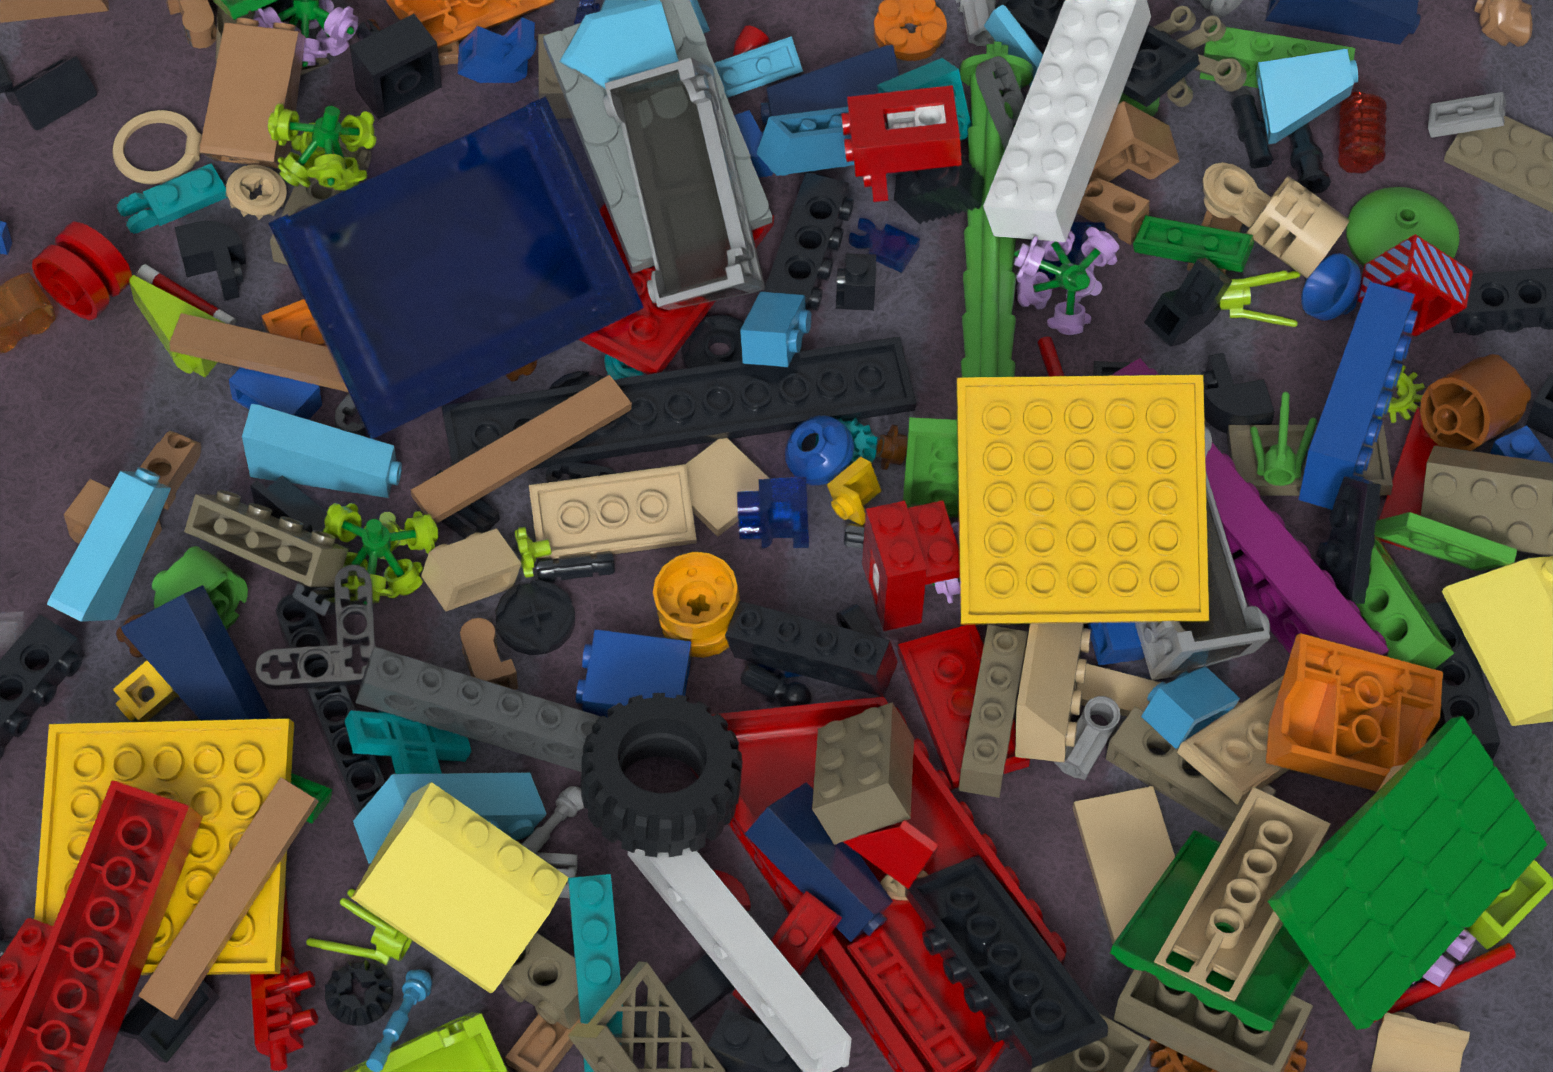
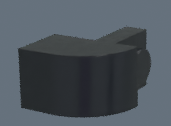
M199 221L174 227L186 277L217 271L224 301L239 298L237 284L244 282L240 265L246 264L243 244L239 235L231 227L216 221Z
M1206 257L1197 259L1180 288L1162 293L1144 323L1170 347L1183 344L1209 325L1222 309L1218 306V303L1231 285L1232 280Z
M1224 353L1209 355L1206 371L1201 372L1204 384L1205 420L1215 429L1226 434L1228 425H1272L1275 411L1264 379L1234 384Z

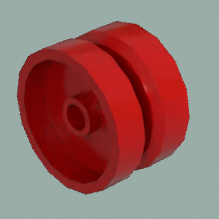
M75 221L69 223L55 237V245L46 246L32 261V268L36 278L52 298L72 313L87 320L97 318L108 307L110 297L119 295L130 284L129 279L132 277L129 264L107 238L88 225Z

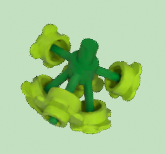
M278 103L268 120V131L271 139L274 141L278 140L279 145L285 146L287 141H291L292 148L302 153L299 156L296 153L289 152L286 158H278L277 161L280 163L278 168L281 170L280 176L287 183L296 187L301 184L309 188L311 185L309 180L312 177L319 181V185L328 188L333 187L334 190L345 191L355 188L359 181L367 178V172L359 169L355 158L343 156L339 137L350 152H356L360 147L372 149L376 144L374 127L372 125L374 116L372 113L364 111L360 116L349 114L340 124L338 122L340 110L334 106H328L325 108L323 117L317 119L315 123L307 124L300 123L297 111L284 109V105ZM299 131H305L301 136H297Z
M334 503L329 507L323 532L331 534L343 542H349L357 535L362 538V548L358 554L348 552L343 567L359 565L367 570L372 582L373 603H379L380 596L395 598L399 594L403 596L409 595L422 585L423 580L420 577V572L423 570V566L421 563H412L409 559L396 560L392 551L400 545L405 546L407 544L411 550L425 549L426 553L429 554V551L435 548L434 543L438 539L437 525L430 514L423 516L421 511L414 512L413 518L406 520L404 530H402L396 523V516L391 512H384L380 515L379 520L371 519L364 528H361L362 520L358 514L357 505L349 503L347 506H341ZM367 555L369 556V561H368V562H367V560L365 559ZM378 558L386 559L389 563L384 572V577L375 575ZM354 575L349 576L348 583L342 584V587H348L351 593L356 594V600H358V587L365 586V583L358 582L357 576Z

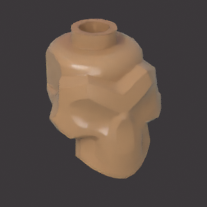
M1478 0L1474 12L1480 14L1479 24L1485 36L1496 41L1501 46H1506L1511 42L1520 47L1525 45L1532 36V5L1522 2L1523 0Z

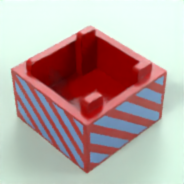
M1414 234L1364 264L1357 301L1362 303L1369 282L1415 294L1411 310L1418 311V315L1411 335L1417 337L1467 308L1473 271Z

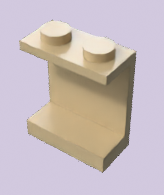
M1405 1012L1386 1013L1378 1030L1371 1072H1460L1462 1055L1469 1041L1470 1032L1459 1030L1456 1025L1447 1022L1433 1024L1420 1021L1415 1016Z

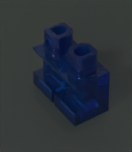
M806 477L758 479L759 491L737 492L739 539H761L763 549L772 544L773 538H793V548H809Z

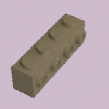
M218 490L217 495L195 494L184 530L185 533L309 587H335V576L343 568L349 550L334 543L335 536L313 530L310 533L302 529L304 523L288 517H280V519L271 516L272 510L270 508L254 503H249V506L240 502L241 496L229 491Z

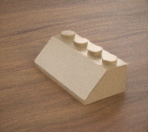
M1084 623L1030 624L1017 700L1015 757L1065 763L1067 746L1075 747L1077 722H1071L1072 714H1080L1082 691L1076 690V684H1084L1087 660L1080 658L1081 652L1089 653L1091 629L1084 628Z

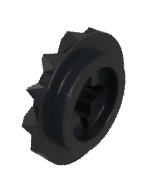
M366 959L362 963L348 961L338 971L333 970L330 980L325 985V1002L328 1010L337 1020L347 1025L362 1026L377 1021L387 1012L393 999L391 979L384 972L382 966L372 965ZM353 979H356L362 988L370 987V989L364 991L365 1005L361 1006L360 1000H357L355 995L347 996V994L352 992Z

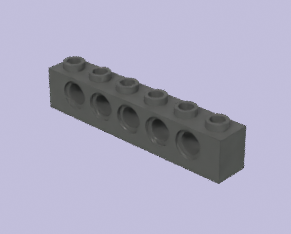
M374 647L366 665L355 702L581 772L583 745L586 736L592 733L593 724L601 717Z

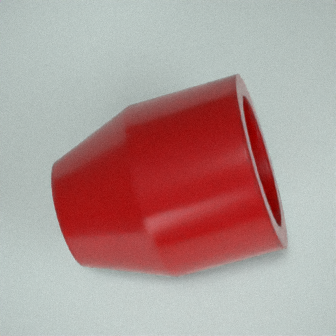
M744 26L735 41L733 56L767 45L769 43L768 36L756 27Z

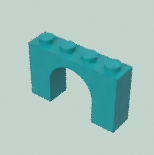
M611 874L568 878L580 1023L588 1024L621 984ZM617 1011L606 1024L615 1037H622L623 1011ZM583 1057L585 1072H594Z

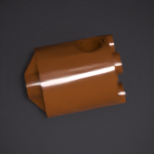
M1489 354L1485 357H1478L1428 386L1421 398L1420 406L1423 427L1430 438L1441 447L1472 451L1520 421L1526 411V405L1531 399V391L1517 370L1499 355Z

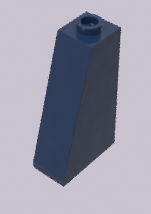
M1269 0L1265 21L1400 45L1408 34L1413 35L1415 33L1421 15L1417 13L1419 0Z
M886 45L767 87L766 103H760L762 125H766L768 118L771 116L848 107L847 97L878 94V84L899 76L893 45Z
M203 585L176 597L121 627L124 635L201 721L267 719L271 716Z
M805 782L768 806L745 835L803 894L806 891L813 894L842 917L836 928L850 942L864 932L870 936L876 928L883 925L887 920L883 912L893 901L858 852L844 842L833 843L812 810L813 788Z

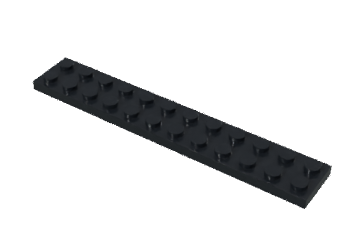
M900 336L800 351L794 354L788 367L744 364L743 360L614 379L632 403L631 410L529 470L570 462H585L715 442L718 439L724 438L734 439L793 430L803 421L815 416H829L837 420L841 418L845 422L852 421L855 417L858 420L915 411L916 400ZM594 383L441 405L451 465L453 466Z

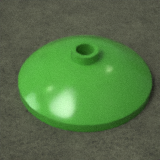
M1388 187L1373 191L1356 203L1348 217L1350 221L1346 226L1347 243L1354 257L1363 266L1414 234L1453 259L1458 249L1459 229L1452 213L1438 199L1417 189Z

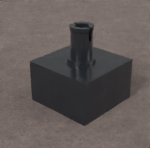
M415 14L382 30L373 19L367 20L371 30L368 29L364 22L358 26L356 35L361 41L350 46L355 87L358 94L378 120L442 88L437 42Z

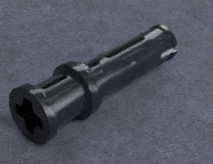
M1308 122L1288 135L1293 151L1290 156V163L1292 168L1297 170L1299 177L1297 182L1313 194L1327 190L1331 180L1329 174L1323 169L1322 161L1324 155L1321 148L1315 145Z

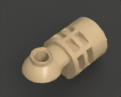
M1223 162L1213 164L1206 169L1202 180L1205 195L1204 204L1211 214L1219 218L1235 217L1249 227L1245 234L1253 235L1256 243L1306 279L1321 263L1350 221L1290 176L1284 179L1271 197L1257 187L1254 179L1245 170L1234 164Z

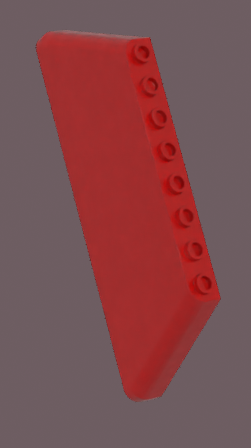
M884 697L719 714L728 723V730L735 733L739 742L738 750L742 753L739 801L736 804L735 815L728 825L788 914L791 913L804 894L768 859L745 833L768 806L805 782L814 790L818 728L824 727L832 721H841L861 714L869 708H878L886 705L888 702ZM896 707L897 711L899 712V714L901 715V717H902V719L904 720L905 724L907 725L906 720H905L903 714H902L901 711ZM919 738L914 739L911 819L905 821L939 845L937 852L923 871L930 875L979 855L1060 963L1064 965L1067 950L1063 940L1055 931L1050 933L1042 921L1043 915L1037 903L1032 898L1026 899L1019 889L1020 883L1015 872L1010 866L1004 867L996 856L997 850L991 838L986 833L980 834L973 824L974 817L969 807L963 801L958 803L951 793V784L945 773L940 769L937 771L929 762V754L925 745ZM691 768V770L693 771V773L695 774V776H696L697 779H698V778H699L698 775H697V774L695 773V771ZM902 822L875 830L873 832L900 827ZM860 855L877 880L881 882L887 873ZM892 899L891 905L883 912L887 920L882 927L977 1057V1064L965 1072H990L1006 1049V1044L1003 1040L994 1042L991 1039L985 1025L986 1017L981 1011L973 1013L969 1009L964 997L965 988L960 982L952 984L948 980L943 968L944 960L938 953L933 956L929 954L922 939L925 923L908 900ZM835 927L817 952V958L893 1071L931 1072L846 953V946L865 936L866 933H862L850 942Z

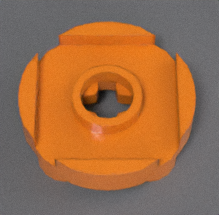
M884 0L878 7V13L874 19L875 41L879 47L893 45L896 58L904 61L926 59L936 52V49L943 44L946 38V18L942 10L936 6L935 0ZM908 23L918 26L914 33H909L906 28L901 29L900 27H904Z

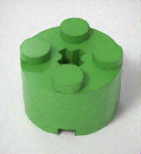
M198 546L189 548L184 556L175 562L168 571L164 570L158 573L152 582V589L155 591V609L203 585L226 630L239 617L235 609L240 600L245 604L248 588L244 579L210 552L202 550Z

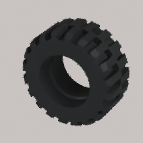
M652 693V698L643 699L642 695L629 698L628 704L625 706L622 703H617L608 709L607 718L601 716L592 726V733L586 736L583 745L581 797L583 806L588 809V818L593 826L597 828L602 826V835L612 843L616 840L621 841V848L632 853L639 849L645 851V856L657 857L658 853L668 852L669 857L682 855L683 849L690 848L691 852L705 847L706 838L712 841L723 833L724 825L731 822L735 815L736 804L739 801L742 753L738 750L739 742L735 733L728 730V723L721 715H711V707L700 701L696 705L690 703L687 696L676 694V698L665 697V693ZM662 756L674 758L685 763L695 771L699 778L683 790L672 793H654L634 785L623 772L639 760Z

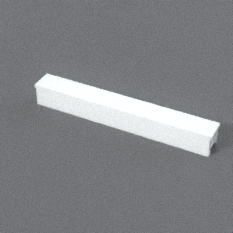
M690 848L683 849L682 855L669 857L668 852L658 853L657 857L645 856V851L636 849L634 853L628 851L630 859L803 1072H832L840 1067L844 1068L849 1065L852 1038L697 851L691 852Z

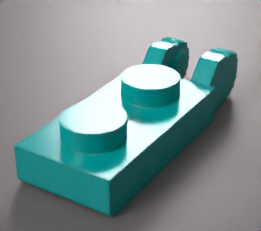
M212 163L143 191V194L135 192L121 199L116 208L121 216L125 217L134 214L128 218L126 226L130 233L135 234L156 225L162 226L228 197L225 196L226 187Z

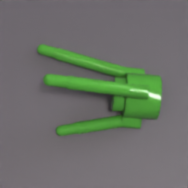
M1288 392L1282 393L1278 444L1271 446L1269 451L1264 454L1258 429L1256 427L1250 428L1258 462L1257 474L1260 476L1264 475V479L1268 483L1276 486L1289 485L1295 478L1301 477L1302 463L1317 424L1316 418L1309 420L1295 455L1292 448L1287 445L1290 399Z

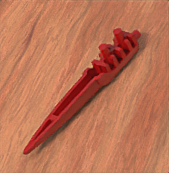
M286 885L280 974H250L255 1047L259 1053L270 1057V1068L273 1071H282L288 1067L287 1054L304 1047L303 1039L298 1035L304 1033V1028L318 1024L319 1020L314 1008L302 1011V1006L295 1000V997L301 995L300 991L315 986V977L310 970L299 974V969L294 966L295 956L294 948L291 946Z

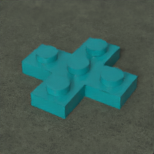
M351 710L345 719L353 753L391 756L396 774H442L438 760L465 762L472 752L468 737L378 710L379 713Z

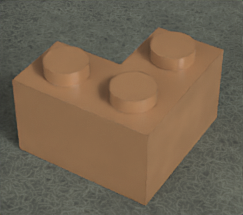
M1125 101L1118 104L1089 182L1093 178H1100L1109 182L1127 169L1149 180L1155 179L1180 162L1169 125Z

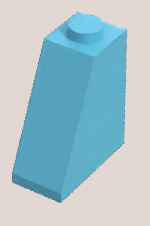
M1348 49L1258 62L1256 78L1268 144L1277 143L1351 95L1354 83L1358 82V68L1355 60H1349Z

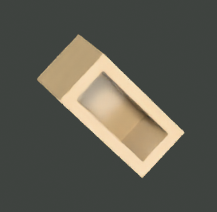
M496 528L482 534H471L466 539L450 545L441 544L435 547L432 551H429L421 577L446 612L510 589L514 586L521 562Z

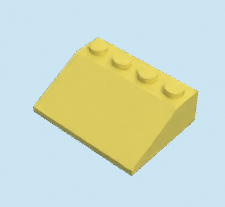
M1553 556L1527 558L1446 586L1442 593L1511 725L1552 722Z
M430 782L410 795L351 899L489 993H493L550 914L569 877L440 787Z

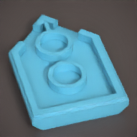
M646 0L586 15L559 62L572 70L576 69L591 78L594 83L606 89L605 83L678 62L679 60L661 1ZM677 69V70H674V71H671V72H667V73H664V74H661V75H657V76H654V77H651V78H655V77H659V76H663V75H667V74H671V73H676V72H679V71H678V69Z

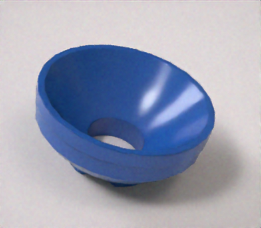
M1341 253L1333 254L1323 259L1305 282L1301 297L1303 310L1311 317L1321 321H1328L1351 312L1356 307L1361 287V273L1358 265L1350 257Z
M815 416L803 421L793 430L786 443L785 460L788 468L797 479L805 484L824 485L829 483L850 464L854 452L852 434L843 423L833 417ZM817 433L819 435L817 446L811 451L803 452L802 442L804 438L809 434Z

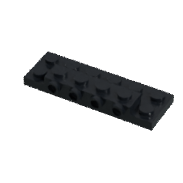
M1001 0L995 5V9L1001 5L1006 6L1026 34L1047 47L1065 0ZM1148 25L1122 93L1148 107L1200 65L1198 53L1172 39L1165 31H1159Z
M979 855L914 881L909 889L905 887V897L925 923L922 939L927 951L932 956L939 953L943 958V968L948 980L952 984L960 982L965 988L964 997L969 1009L973 1013L981 1011L984 1014L987 1032L994 1042L1003 1040L1009 1050L1017 1048L1033 1069L1108 1036V1024Z

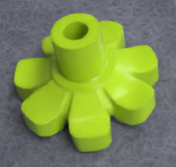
M519 527L518 530H515V539L522 557L523 575L525 578L534 576L533 568L536 558L551 555V549L548 539L533 542L527 535L526 527Z

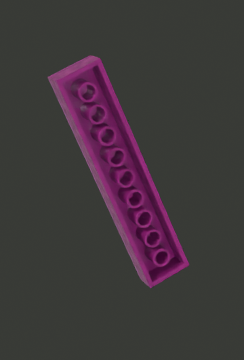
M1139 358L1111 376L1159 374L1153 368L1149 369L1142 359ZM1212 443L1211 449L1205 457L1206 474L1247 604L1258 607L1267 616L1270 631L1289 654H1291L1296 635L1302 633L1387 656L1389 649L1383 636L1377 630H1372L1362 619L1356 604L1351 600L1345 599L1336 588L1332 576L1327 571L1321 570L1311 559L1307 547L1301 541H1296L1287 531L1280 515L1275 511L1269 510L1261 500L1256 487L1252 483L1246 482L1236 471L1232 459L1227 454L1221 453Z

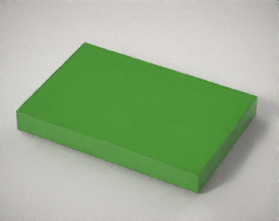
M1411 512L1377 520L1375 525V537L1474 571L1511 565L1514 563L1517 549Z

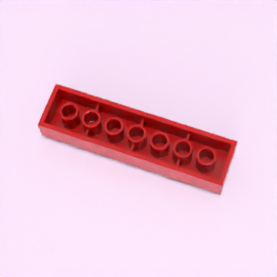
M111 780L1 1055L0 1072H103L203 818L192 807Z

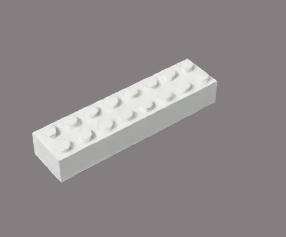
M1147 0L1064 1L983 205L994 236L1033 239L1036 236L1038 237L1037 240L1066 242L1149 24L1151 14Z

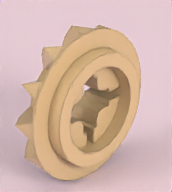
M247 165L235 170L230 175L226 184L225 196L229 198L231 208L240 210L243 217L247 214L256 215L258 220H260L263 215L270 214L274 216L276 211L284 206L287 190L281 176L272 169L261 165ZM261 184L262 194L258 195L256 199L251 200L249 197L250 192H253Z

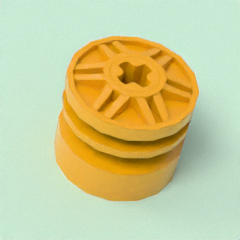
M690 552L675 557L662 567L655 578L653 597L663 636L668 639L691 641V657L706 658L720 654L729 648L725 634L740 601L734 571L724 560L710 553Z

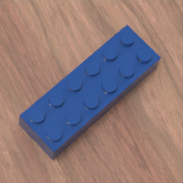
M1369 282L1308 451L1299 495L1300 501L1332 510L1344 476L1364 478L1358 476V474L1363 475V472L1368 470L1373 454V448L1368 447V445L1373 446L1374 442L1377 443L1383 425V420L1378 419V416L1383 417L1384 414L1387 415L1393 392L1388 391V388L1393 389V386H1397L1403 364L1397 362L1398 360L1406 359L1410 349L1412 337L1407 336L1406 333L1412 334L1418 311L1411 310L1415 294Z

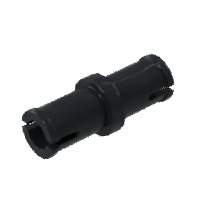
M1248 94L1238 96L1231 103L1239 126L1237 130L1240 142L1245 144L1251 168L1268 167L1274 159L1265 137V123L1260 121L1255 99L1252 95Z

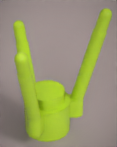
M1280 271L1244 279H1231L1232 283L1218 303L1219 307L1222 308L1221 310H1229L1230 318H1247L1296 327L1298 325L1296 320L1243 309V305H1250L1251 303L1250 287L1298 278L1301 274L1297 271Z
M349 889L347 895L352 897L355 890ZM346 898L340 899L341 906L376 927L371 938V943L376 945V950L314 938L306 940V944L311 947L374 959L384 965H387L391 958L400 962L413 941L365 907L362 908V905H356Z

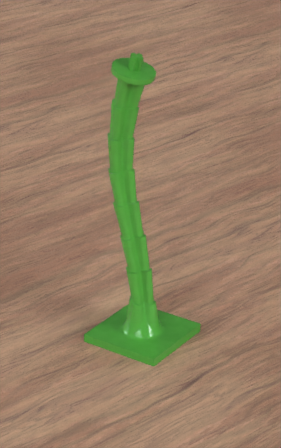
M998 41L994 42V44L986 45V54L971 56L963 60L959 66L961 81L970 86L972 126L968 128L969 164H971L972 168H975L976 172L979 171L980 176L983 175L984 178L982 206L979 209L975 207L972 211L967 210L968 227L964 230L967 270L963 273L966 313L962 316L965 358L961 361L962 378L1014 377L1016 367L1015 362L1012 360L1016 318L1012 315L1016 275L1013 273L1016 238L994 236L983 207L1005 149L978 86L976 68L985 60L997 56L1002 57L1012 68L1020 90L1031 83L1034 70L1032 64L1025 59L1008 55V45H1002V42ZM1005 102V112L1012 119V108ZM909 417L902 500H905L907 508L943 500L948 516L959 518L957 420Z

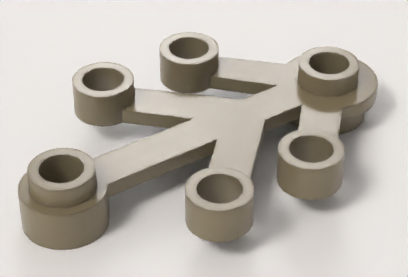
M1179 6L1173 10L1169 20L1154 26V28L1159 31H1165L1169 35L1179 30L1188 31L1194 26L1196 16L1188 7ZM1187 14L1186 20L1179 23L1180 18ZM1208 16L1202 21L1200 29L1176 41L1192 50L1206 42L1220 40L1226 32V26L1217 16ZM1217 24L1216 30L1209 33V29ZM1198 54L1200 65L1194 70L1214 76L1216 83L1224 90L1235 91L1245 83L1247 72L1236 59L1227 58L1216 61ZM1231 68L1229 74L1224 76L1225 72ZM1183 78L1168 90L1167 95L1176 106L1184 107L1191 102L1193 91L1186 84L1185 78ZM1184 90V94L1180 98H1176L1177 93Z

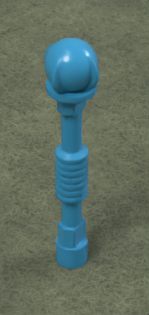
M422 969L407 972L406 982L402 986L404 1000L400 1008L393 1012L383 1030L384 1037L381 1043L376 1045L366 1062L367 1067L371 1071H382L390 1054L392 1043L399 1039L409 1020L408 1013L412 1006L430 995L432 978L429 972Z

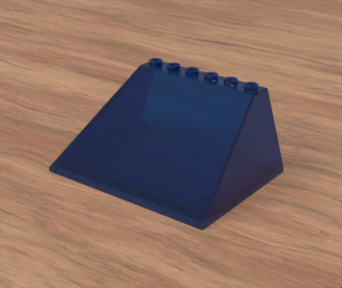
M546 96L470 134L290 216L287 214L268 223L371 439L644 308Z

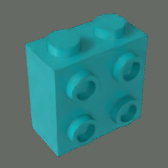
M937 59L877 85L878 93L953 85L960 140L968 137V128L972 125L960 72L957 67L945 59Z

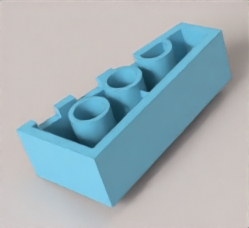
M530 772L392 774L353 820L367 861L372 863L410 795L430 782L440 787L514 840L523 839L531 835L537 824L546 816V811Z

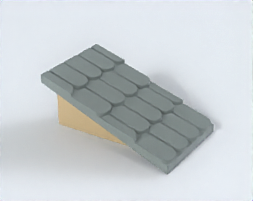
M660 0L678 60L693 58L711 67L714 71L751 230L772 223L773 216L769 209L768 200L724 92V86L706 45L705 36L690 0ZM579 23L564 28L562 31L544 35L543 43L631 272L635 273L655 265L621 123L617 122L615 117L610 118L606 112L603 101L604 95H607L606 89L594 83L591 78L576 69L572 70L559 62L581 24ZM679 72L671 73V74H667V75H663V76H659V77H655V78H651V79H647V80H643V81H639V82H635V83H631V84H637V83H642V82H648V81H653V80H658V79H663V78H669V77L679 76ZM677 81L668 87L637 92L635 94L637 105L625 111L624 116L628 131L644 130L658 191L661 192L715 181L697 105L691 102L684 83L680 84V81ZM716 188L665 198L660 201L674 258L728 239Z

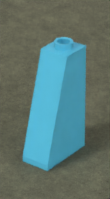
M251 404L242 434L250 477L276 481L280 476H283L292 484L389 498L391 486L399 484L402 463L396 461L394 445L268 407Z
M140 467L137 468L136 472L120 471L52 592L47 605L81 622L115 620L171 490L170 487L158 482L160 479L158 474Z

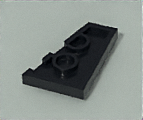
M1344 476L1329 517L1332 527L1327 542H1320L1316 556L1321 559L1318 567L1321 570L1327 571L1332 576L1336 588L1346 600H1351L1355 604H1365L1366 591L1369 586L1371 555L1375 544L1374 533L1377 511L1380 506L1381 484L1360 477Z

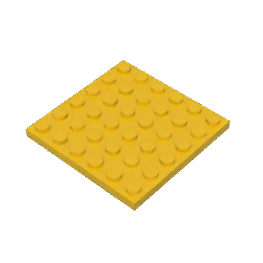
M1203 375L968 377L956 379L960 625L1209 621Z
M290 719L49 724L34 919L51 926L54 925L111 780L189 805L202 815L203 818L141 975H152L280 777L291 783L294 722ZM287 851L207 975L280 974Z

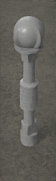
M570 786L560 793L556 800L557 808L554 810V814L542 827H537L522 844L524 847L536 854L547 840L550 839L549 834L561 821H564L567 816L575 817L577 811L584 808L580 787Z

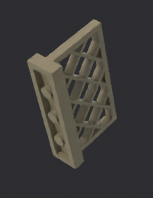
M639 961L588 1024L578 1023L568 1035L594 1072H726L647 962ZM643 980L648 987L647 1006H635L636 987ZM617 1011H623L622 1037H615L606 1026ZM635 1011H647L646 1037H634ZM659 1011H665L670 1017L669 1037H658ZM657 1042H669L668 1068H656ZM681 1042H688L692 1048V1067H680ZM634 1043H645L644 1068H637L633 1063Z

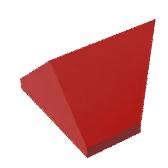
M905 820L900 827L859 835L858 837L843 841L907 889L910 888L933 858L939 846Z

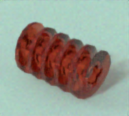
M1355 91L1351 92L1349 97L1340 102L1338 163L1346 172L1363 174L1385 160L1386 151L1384 148L1386 139L1384 136L1387 129L1385 126L1387 103L1378 95Z

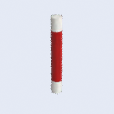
M144 264L138 270L137 277L226 324L236 325L237 320L150 266Z

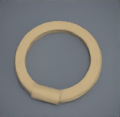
M166 110L146 112L134 117L120 129L113 143V159L121 173L131 180L143 184H162L186 174L199 161L202 135L198 132L195 125L181 114ZM152 123L171 124L186 134L187 141L184 156L175 165L167 169L143 171L133 167L124 156V147L127 139L133 132L145 125Z

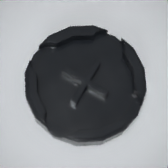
M543 580L531 581V584L522 586L520 583L511 587L500 598L495 610L496 628L502 641L514 651L527 655H542L559 649L571 637L575 627V611L568 593L556 584Z

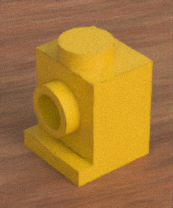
M148 661L144 662L113 689L120 698L116 705L130 721L137 718L141 722H147L174 698L179 697ZM152 687L155 693L154 697L148 702H144L142 692L144 689Z

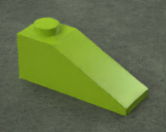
M133 275L129 279L133 300L172 357L176 366L188 374L194 371L206 378L218 362L170 351V340L181 313L217 322L222 321Z

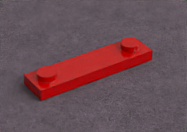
M1419 407L1416 409L1392 480L1391 495H1387L1379 520L1408 512L1421 516L1427 461L1433 447L1439 445L1430 438L1423 427ZM1379 538L1380 541L1411 550L1410 548Z
M882 925L876 928L870 936L866 934L846 946V953L931 1072H965L977 1064V1057Z

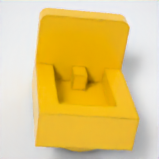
M860 457L827 484L833 499L831 506L835 513L844 520L849 519L859 525H864L866 513L863 506L881 492L871 462Z

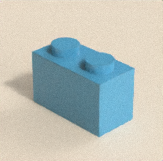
M771 292L759 293L740 329L742 360L744 364L789 366L794 354L800 352L804 333H809L811 328V312L805 308V295Z
M1204 666L1191 673L1185 671L1174 681L1167 684L1161 682L1154 687L1147 697L1150 703L1141 717L1175 749H1178L1183 741L1234 709L1240 698Z

